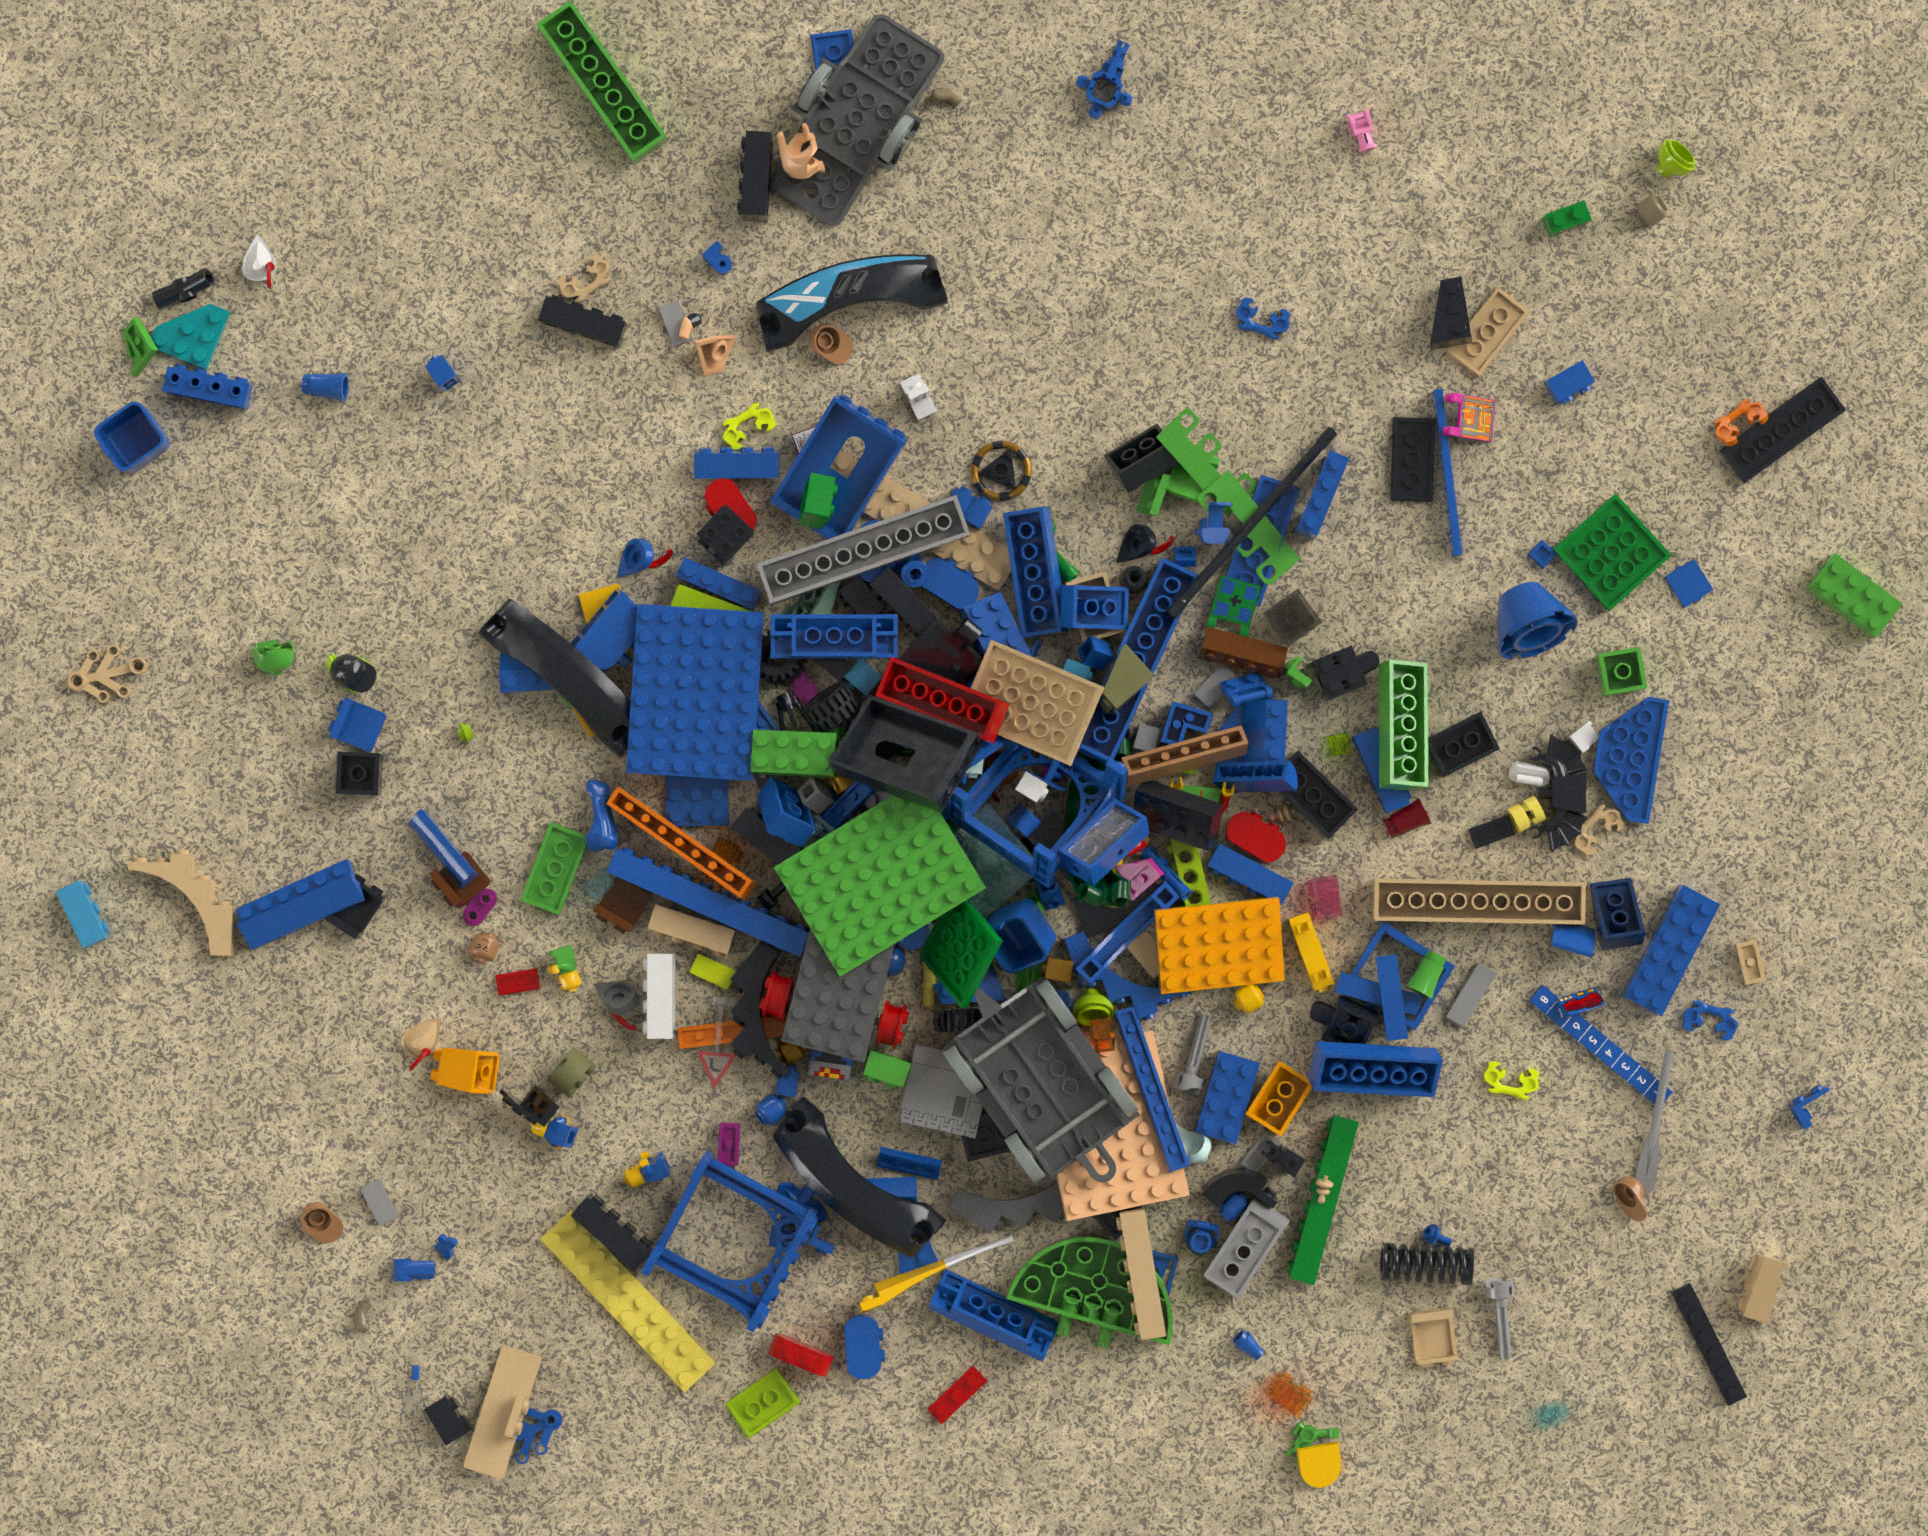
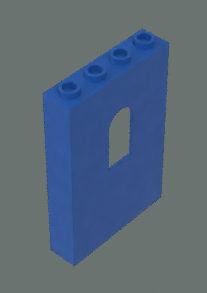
M837 394L833 397L770 500L772 504L798 520L804 485L810 473L836 477L835 485H838V490L832 502V505H835L833 516L830 517L829 524L825 523L822 530L811 528L826 539L854 529L908 441L902 431L896 428L894 430L887 426L888 423L880 417L874 418L869 414L870 411L860 405L857 407L851 403L852 399L844 394H841V396ZM853 436L859 437L865 444V450L849 477L846 478L830 466L846 440Z

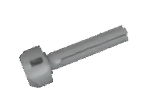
M1200 1014L1185 1072L1176 1073L1173 1088L1184 1090L1186 1094L1199 1096L1203 1079L1198 1078L1196 1074L1211 1021L1210 1016Z
M1496 1277L1485 1280L1486 1297L1495 1299L1500 1359L1511 1358L1507 1298L1515 1295L1514 1281L1512 1279L1504 1282Z

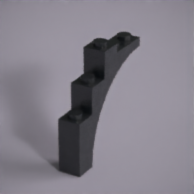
M761 940L730 978L734 983L732 987L740 994L743 991L745 992L730 1011L734 1016L732 1020L741 1027L743 1024L746 1025L731 1043V1046L734 1048L732 1052L740 1059L745 1057L748 1060L755 1054L754 1059L763 1066L768 1064L772 1068L770 1070L772 1074L779 1079L783 1076L787 1080L791 1075V1071L777 1058L771 1049L764 1033L761 1009H759L767 976L780 955Z

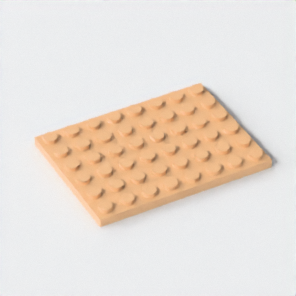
M1153 1030L1144 1032L1169 1103ZM1122 1037L1090 1043L1105 1066L1112 1070L1136 1104L1140 1115L1102 1143L1116 1164V1173L1110 1181L1104 1183L1095 1181L1080 1160L1075 1161L1056 1175L1066 1222L1189 1196L1184 1168L1170 1173L1168 1171ZM1096 1148L1085 1154L1098 1174L1105 1175L1108 1172L1109 1167Z

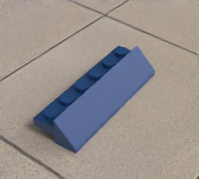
M770 614L771 659L898 658V614Z
M348 859L340 861L236 908L235 911L239 922L237 926L250 949L255 950L364 901L360 882L355 878L351 861Z
M947 1269L944 1270L928 1306V1309L1041 1362H1043L1059 1323Z

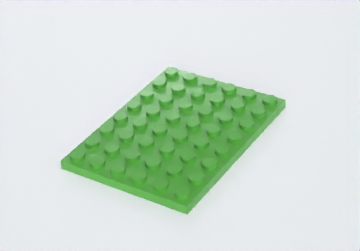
M895 795L890 796L774 867L840 977L986 889L941 813Z

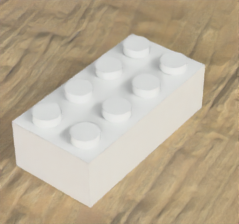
M675 953L647 954V958H643V971H647V979H643V992H647V1000L643 1001V1013H647V1021L643 1022V1034H647V1039L675 1038Z

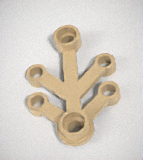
M110 645L96 672L88 674L93 663L100 660V653L96 650H90L80 670L74 671L68 676L67 685L72 691L81 692L85 690L95 696L99 702L107 703L110 700L109 692L105 690L100 691L89 684L99 681L117 692L119 697L127 698L131 693L130 688L120 685L110 678L131 672L143 674L147 670V662L142 658L136 657L127 665L108 669L115 656L118 657L121 653L119 646ZM113 647L117 648V653L115 655H112L110 653V650ZM92 652H95L97 654V658L95 660H91L90 654ZM138 662H141L143 665L141 670L136 669ZM76 678H81L82 682L80 685L75 684ZM122 688L127 689L126 695H121L120 690ZM102 693H106L107 698L104 701L100 699V695Z

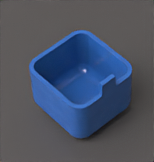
M135 401L126 404L99 423L94 430L95 438L106 456L111 459L119 470L128 474L136 473L166 452L170 446L168 436L149 409Z
M1028 898L993 911L987 920L988 924L1002 939V943L994 958L1007 973H1016L1045 961L1056 941L1054 930L1036 903Z

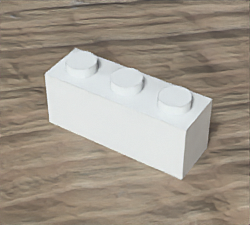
M1025 772L1014 792L1036 804L1038 800L1043 802L1049 790L1046 789L1047 783Z

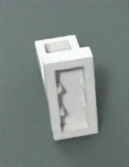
M919 374L900 382L918 421L937 412L930 398L929 389L926 383H923Z

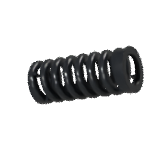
M1382 1243L1380 1253L1381 1281L1391 1279L1392 1268H1389V1263L1392 1255L1394 1281H1399L1403 1257L1405 1282H1410L1414 1258L1416 1282L1420 1283L1426 1258L1427 1282L1432 1283L1437 1258L1439 1284L1444 1283L1448 1259L1449 1283L1454 1285L1456 1282L1459 1260L1461 1272L1458 1273V1277H1461V1284L1472 1285L1474 1274V1250L1472 1247H1469L1467 1250L1457 1247L1453 1252L1450 1246H1446L1442 1251L1441 1247L1437 1245L1431 1250L1428 1245H1423L1419 1249L1416 1244H1413L1408 1250L1406 1244H1400L1397 1249L1394 1243Z

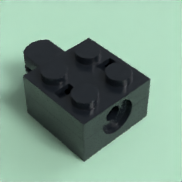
M1351 645L1314 660L1311 664L1326 701L1367 685L1364 674L1375 670L1379 666L1380 661L1378 655L1373 651H1366L1356 655Z
M1341 995L1338 996L1334 1006L1322 1001H1316L1310 1008V1018L1324 1025L1321 1040L1325 1042L1366 1044L1377 1022L1378 1011Z

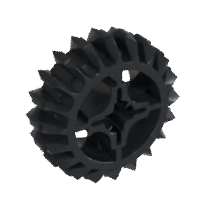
M980 1008L939 1010L933 1013L934 1030L937 1032L965 1031L983 1017Z

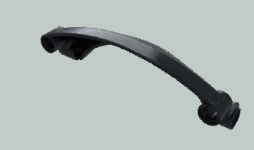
M508 599L483 625L478 634L497 651L526 666L553 687L578 712L596 737L620 758L624 751L628 749L631 701L597 666L565 638L519 606L515 601Z
M803 1096L774 1132V1141L778 1144L795 1171L814 1193L850 1224L884 1245L908 1257H914L932 1235H935L947 1221L929 1204L897 1197L880 1189L859 1174L847 1162L834 1144L827 1129L823 1112L806 1097Z

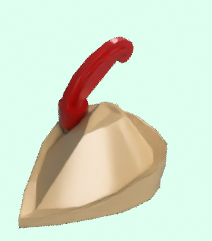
M441 1017L417 1024L402 1036L401 1044L404 1050L416 1058L409 1067V1071H413L422 1059H426L433 1053L439 1038Z

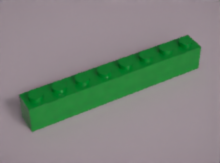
M1334 1114L1332 1118L1327 1120L1325 1130H1328L1327 1138H1323L1321 1141L1320 1150L1323 1151L1321 1159L1317 1158L1314 1171H1317L1316 1178L1310 1181L1308 1191H1311V1196L1309 1200H1305L1303 1211L1306 1212L1304 1220L1300 1219L1297 1232H1300L1298 1240H1294L1292 1252L1295 1253L1293 1261L1289 1260L1286 1269L1290 1279L1315 1285L1357 1132L1358 1121ZM1324 1175H1327L1328 1180L1333 1183V1187L1327 1188L1330 1190V1193L1325 1195V1202L1321 1204L1317 1201L1320 1194L1317 1193L1316 1189L1320 1186L1316 1184V1180L1323 1179Z

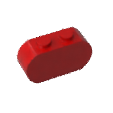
M725 478L713 481L705 492V501L708 504L705 508L711 517L722 506L726 505L754 531L757 526V516L735 483Z
M1251 811V813L1240 812L1233 815L1225 827L1226 838L1229 842L1264 863L1273 862L1282 856L1286 848V840L1284 834L1279 831V826L1272 822L1266 824L1261 821L1262 816L1254 811Z
M780 1333L775 1334L768 1351L769 1355L823 1377H827L834 1359L832 1354Z

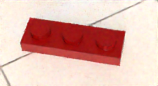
M972 1365L927 1410L943 1424L988 1380Z

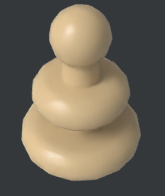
M1284 804V811L1278 808L1277 813L1270 814L1268 819L1270 821H1275V819L1284 821V817H1286L1288 821H1292V813H1295L1296 810L1295 808L1290 809L1288 804Z
M1324 1175L1323 1179L1316 1180V1184L1320 1186L1316 1189L1317 1193L1320 1194L1317 1201L1321 1204L1325 1202V1195L1330 1193V1190L1327 1188L1333 1187V1183L1328 1180L1327 1175Z

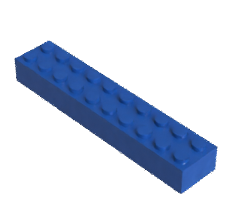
M1165 558L1160 559L1101 686H1104L1113 663L1125 644L1154 674L1182 614L1181 612L1174 620L1165 611L1184 593L1198 577V574ZM1149 683L1113 715L1109 712L1105 713L1099 706L1100 702H1098L1078 752L1105 765L1110 758L1114 759Z
M629 848L616 849L606 872L802 957L809 935L808 927L799 923L796 926L789 924L790 919L779 914L775 918L769 915L770 910L758 906L757 909L750 907L751 902L742 898H738V901L731 898V893L722 889L716 892L712 890L713 885L704 881H700L699 884L693 882L694 877L683 872L680 875L673 873L674 868L661 864L659 867L654 864L656 860L643 855L639 858L635 856L636 852Z

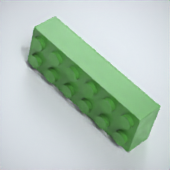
M1389 659L1379 664V788L1420 791L1428 787V663Z

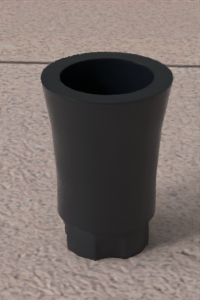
M1128 566L1119 575L1120 587H1129V594H1138L1147 586V574L1139 566ZM1136 575L1138 577V581L1131 582L1130 576Z

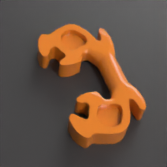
M1747 398L1728 415L1715 420L1714 425L1717 428V439L1725 443L1726 446L1735 445L1738 441L1737 437L1733 435L1739 436V431L1735 425H1729L1742 414H1747V420L1752 425H1754V420L1759 419L1761 425L1768 420V413L1764 410L1762 403H1750Z

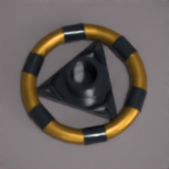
M993 441L984 445L975 454L971 463V477L974 486L982 495L991 500L1007 501L1016 498L1027 488L1031 479L1032 468L1028 455L1021 447L1009 441ZM996 449H1008L978 472L980 463L986 453ZM1011 451L1015 452L1024 466V474L1017 488ZM979 476L1011 488L1013 491L1004 493L992 492L986 488Z

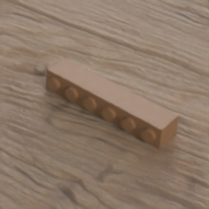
M1242 725L1122 757L1121 763L1128 769L1126 786H1133L1246 755L1249 743Z

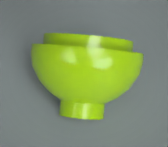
M1666 139L1662 142L1658 151L1659 164L1656 166L1662 176L1665 178H1669L1671 175L1684 176L1695 169V159L1682 143L1673 139Z
M1087 989L1084 991L1083 996L1075 1002L1072 1015L1077 1023L1083 1026L1098 1027L1106 1024L1113 1018L1114 1008L1108 998L1101 995L1099 990Z

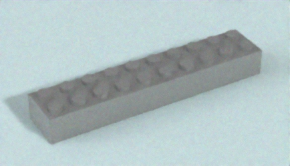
M957 495L757 563V567L772 606L969 538L970 533Z

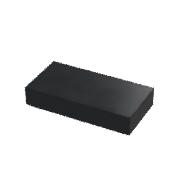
M1508 815L1468 829L1475 849L1515 835Z

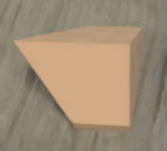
M737 335L713 336L695 341L704 376L725 371L724 366Z

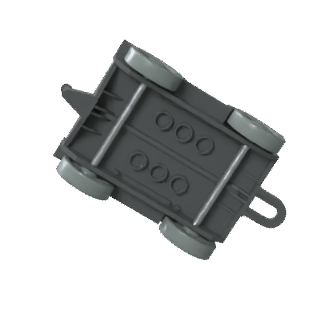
M1043 976L1001 1005L985 994L982 989L978 988L975 996L983 1018L943 1046L945 1050L943 1054L968 1091L973 1096L976 1095L1006 1138L1005 1143L1034 1183L1038 1182L1039 1185H1042L1077 1160H1080L1095 1181L1101 1183L1110 1181L1116 1173V1164L1102 1143L1140 1115L1136 1104L1112 1070L1105 1066L1077 1026L1076 1019L1049 981L1045 980ZM1094 1148L1097 1149L1109 1167L1105 1175L1098 1174L1085 1156Z

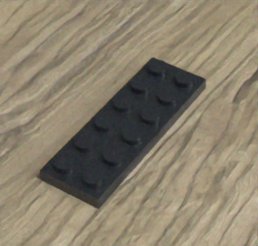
M1821 376L1768 414V420L1761 425L1760 422H1757L1737 437L1738 442L1735 445H1725L1719 451L1744 484L1842 414L1846 409Z

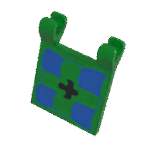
M1221 575L1206 628H1215L1217 618L1241 624L1239 635L1247 637L1261 586Z

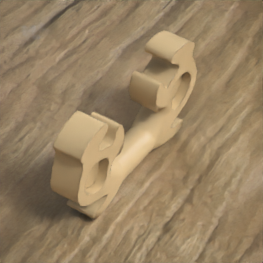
M593 254L588 258L589 261H594L592 267L587 265V270L590 274H596L597 276L586 287L578 289L579 283L574 276H571L572 281L566 282L567 277L565 275L559 278L557 284L560 286L565 298L578 297L575 302L581 303L590 293L611 281L610 277L605 278L609 271V265L604 259L600 258L599 254Z
M1605 805L1598 806L1593 814L1583 823L1582 834L1575 837L1574 846L1582 851L1584 855L1595 853L1596 849H1591L1590 845L1592 842L1597 843V839L1593 835L1587 836V830L1598 820L1604 819L1603 826L1607 831L1612 830V825H1616V831H1620L1624 827L1625 822L1622 820L1618 810L1610 809L1602 812Z

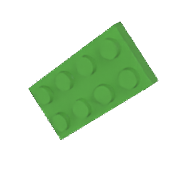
M550 822L521 901L561 915L587 847L584 834Z

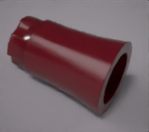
M1419 798L1383 820L1391 838L1432 824Z

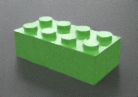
M1836 553L1828 557L1805 588L1871 639L1879 636L1902 605L1900 601Z
M753 730L750 772L756 775L838 778L839 775L833 772L829 760L831 754L838 748L841 736L837 733Z

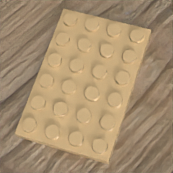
M991 640L971 689L1009 703L997 735L1071 766L1104 687Z

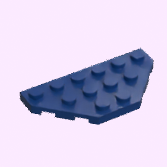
M1647 697L1599 731L1592 773L1627 821L1649 824L1669 700Z

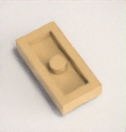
M1757 939L1736 943L1735 948L1744 985L1765 981L1766 977Z

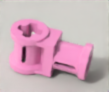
M1363 109V112L1353 115L1350 113L1346 114L1350 131L1353 137L1358 139L1359 153L1376 149L1377 144H1374L1371 135L1373 128L1368 109Z

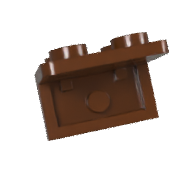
M463 852L462 855L479 875L464 888L457 883L445 867L441 871L434 869L429 873L432 877L431 884L436 890L439 891L441 889L445 894L443 899L450 907L454 905L458 909L462 908L491 883L490 879L468 852Z
M615 877L593 912L597 913L595 917L606 923L609 920L614 923L613 928L623 934L626 931L632 932L651 896L626 880Z

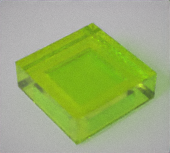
M1348 732L1326 736L1330 757L1351 753Z

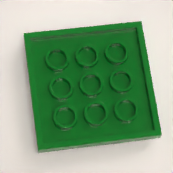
M1616 493L1553 548L1560 559L1608 612L1672 556Z
M968 899L938 917L919 956L960 1008H968L1002 943V939Z

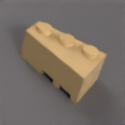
M1756 1254V1258L1753 1257L1751 1259L1749 1267L1752 1270L1750 1278H1746L1744 1283L1745 1296L1740 1299L1738 1304L1740 1315L1768 1323L1776 1302L1777 1288H1781L1783 1283L1780 1280L1782 1270H1787L1789 1264L1760 1254Z

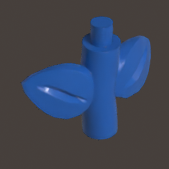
M782 1182L778 1185L777 1192L808 1209L811 1206L818 1209L816 1216L819 1219L817 1223L823 1222L828 1218L824 1206L819 1201L812 1200L815 1193L808 1185L804 1184L801 1190L791 1182ZM784 1215L783 1217H782V1216L779 1217L780 1220H782V1219H784V1218H788V1217L785 1216V1215ZM786 1223V1225L791 1227L793 1223Z

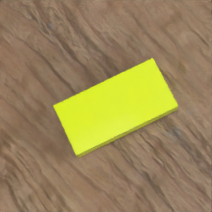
M698 953L689 973L728 990L732 982L730 978L736 970Z

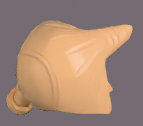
M806 123L802 124L803 133H797L788 145H786L783 132L780 131L777 134L783 169L790 177L795 179H807L817 172H820V174L825 173L822 160L818 161L812 157L817 151V144L814 134L809 133ZM810 140V146L801 153L803 143Z

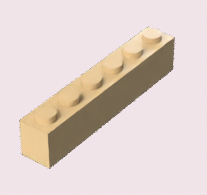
M1140 1208L1119 1212L1120 1217L1116 1218L1118 1231L1122 1230L1124 1237L1120 1239L1121 1251H1126L1127 1259L1123 1260L1125 1273H1130L1131 1280L1127 1281L1128 1292L1133 1293L1134 1301L1130 1302L1132 1315L1137 1314L1138 1322L1134 1323L1135 1333L1140 1335L1141 1340L1164 1337L1166 1332L1145 1209Z

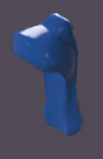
M597 779L588 780L586 790L591 798L594 821L589 832L585 835L587 848L596 853L604 849L613 850L618 843V834L611 807L606 804L610 799V787L608 784Z

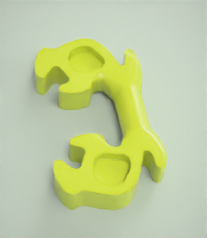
M754 403L740 415L725 420L723 427L730 426L723 434L724 441L732 447V450H740L743 445L738 444L740 438L746 440V437L742 431H737L736 429L739 424L752 417L757 418L755 424L759 430H762V425H768L767 431H772L776 426V422L773 420L771 410L767 408L756 410L760 404Z
M1491 1061L1488 1063V1068L1485 1070L1483 1077L1488 1084L1494 1087L1487 1088V1091L1490 1093H1503L1516 1096L1522 1100H1528L1530 1097L1526 1096L1525 1093L1534 1092L1539 1087V1073L1534 1069L1528 1068L1527 1071L1530 1073V1076L1526 1077L1521 1072L1518 1081L1522 1083V1086L1515 1088L1502 1085L1499 1082L1500 1079L1505 1077L1506 1073L1505 1069H1502L1500 1072L1496 1069L1500 1062Z

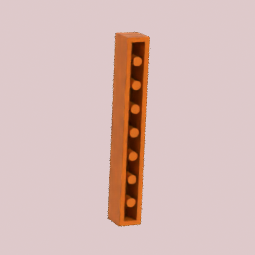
M617 787L606 803L738 897L746 900L757 885L756 881L621 787Z

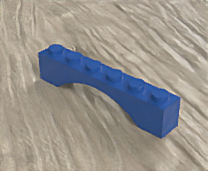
M1166 881L1161 883L1082 959L1072 971L1085 985L1091 984L1140 933L1155 921L1154 910L1169 908L1180 896Z

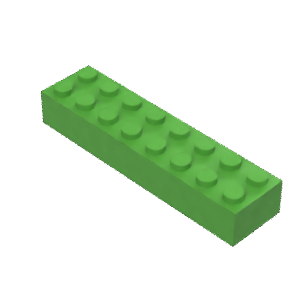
M571 0L537 23L540 32L634 165L668 142V138Z

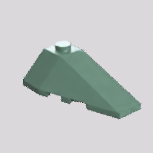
M840 582L801 595L792 606L788 604L781 614H831Z

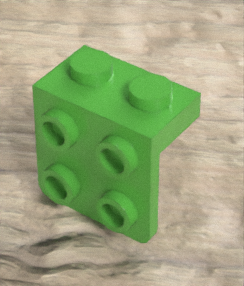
M1212 457L1209 462L1217 470L1220 459ZM1177 463L1172 468L1166 491L1199 503L1197 497L1204 490L1182 465ZM1205 494L1203 498L1204 503L1206 502L1208 494Z

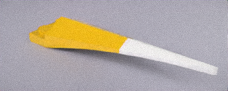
M1013 1235L874 1283L876 1298L874 1294L862 1298L861 1303L858 1305L860 1314L883 1306L910 1287L947 1267L1014 1241Z

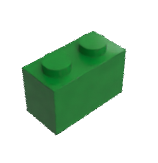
M1585 200L1552 211L1542 217L1548 237L1581 227L1592 220Z

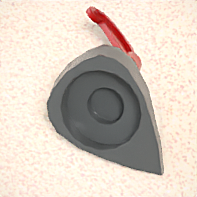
M625 982L595 983L597 993L604 1005L611 1011L612 1017L625 1028L635 1031L636 1026L629 1024L620 1016L631 1011L637 1004L639 997L635 987Z

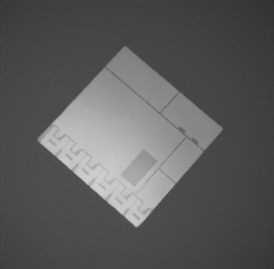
M915 1045L898 1121L975 1138L983 1105L976 1095L973 1096L955 1073L943 1054L944 1050Z

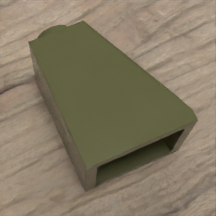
M1127 644L1119 651L1099 699L1100 708L1105 713L1109 712L1111 715L1116 713L1154 677V674Z

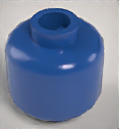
M769 1094L756 1104L757 1111L755 1115L762 1124L773 1126L786 1116L785 1106L787 1104L781 1096L776 1097Z

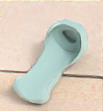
M1176 1123L1189 1163H1205L1211 1150L1209 1136L1187 1131Z

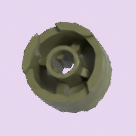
M572 1048L561 1063L552 1071L548 1080L570 1098L577 1088L579 1089L586 1081L587 1075L589 1076L594 1071L596 1065L578 1050Z

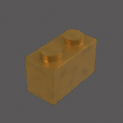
M1047 957V961H1043L1041 974H1044L1045 979L1070 982L1073 961Z

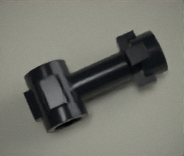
M781 880V883L771 892L768 889L764 890L758 896L761 904L769 910L779 902L776 897L786 887Z

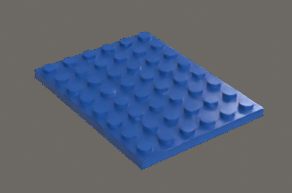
M637 604L626 773L753 781V773L750 771L753 730H756L764 612Z

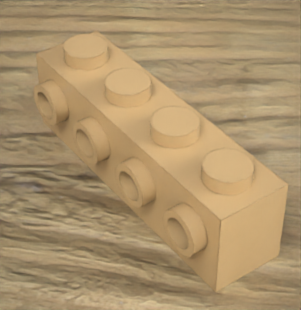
M657 904L654 906L648 929L652 930L651 934L663 937L666 934L672 936V941L681 944L685 940L691 942V947L703 951V948L706 947L712 949L711 954L721 957L724 954H729L736 933L734 929Z

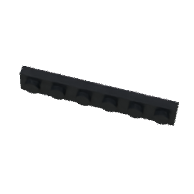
M1691 1283L1671 1291L1727 1406L1746 1398L1747 1395Z

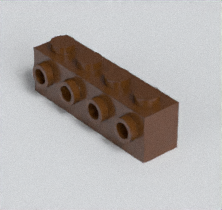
M1207 627L1199 658L1207 662L1224 664L1230 668H1240L1249 673L1263 674L1268 678L1280 679L1288 648Z

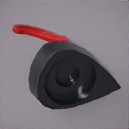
M1134 524L1124 536L1117 563L1142 558L1148 554H1160L1174 543L1175 538L1170 536L1167 542L1156 547L1157 540L1153 530L1145 524Z

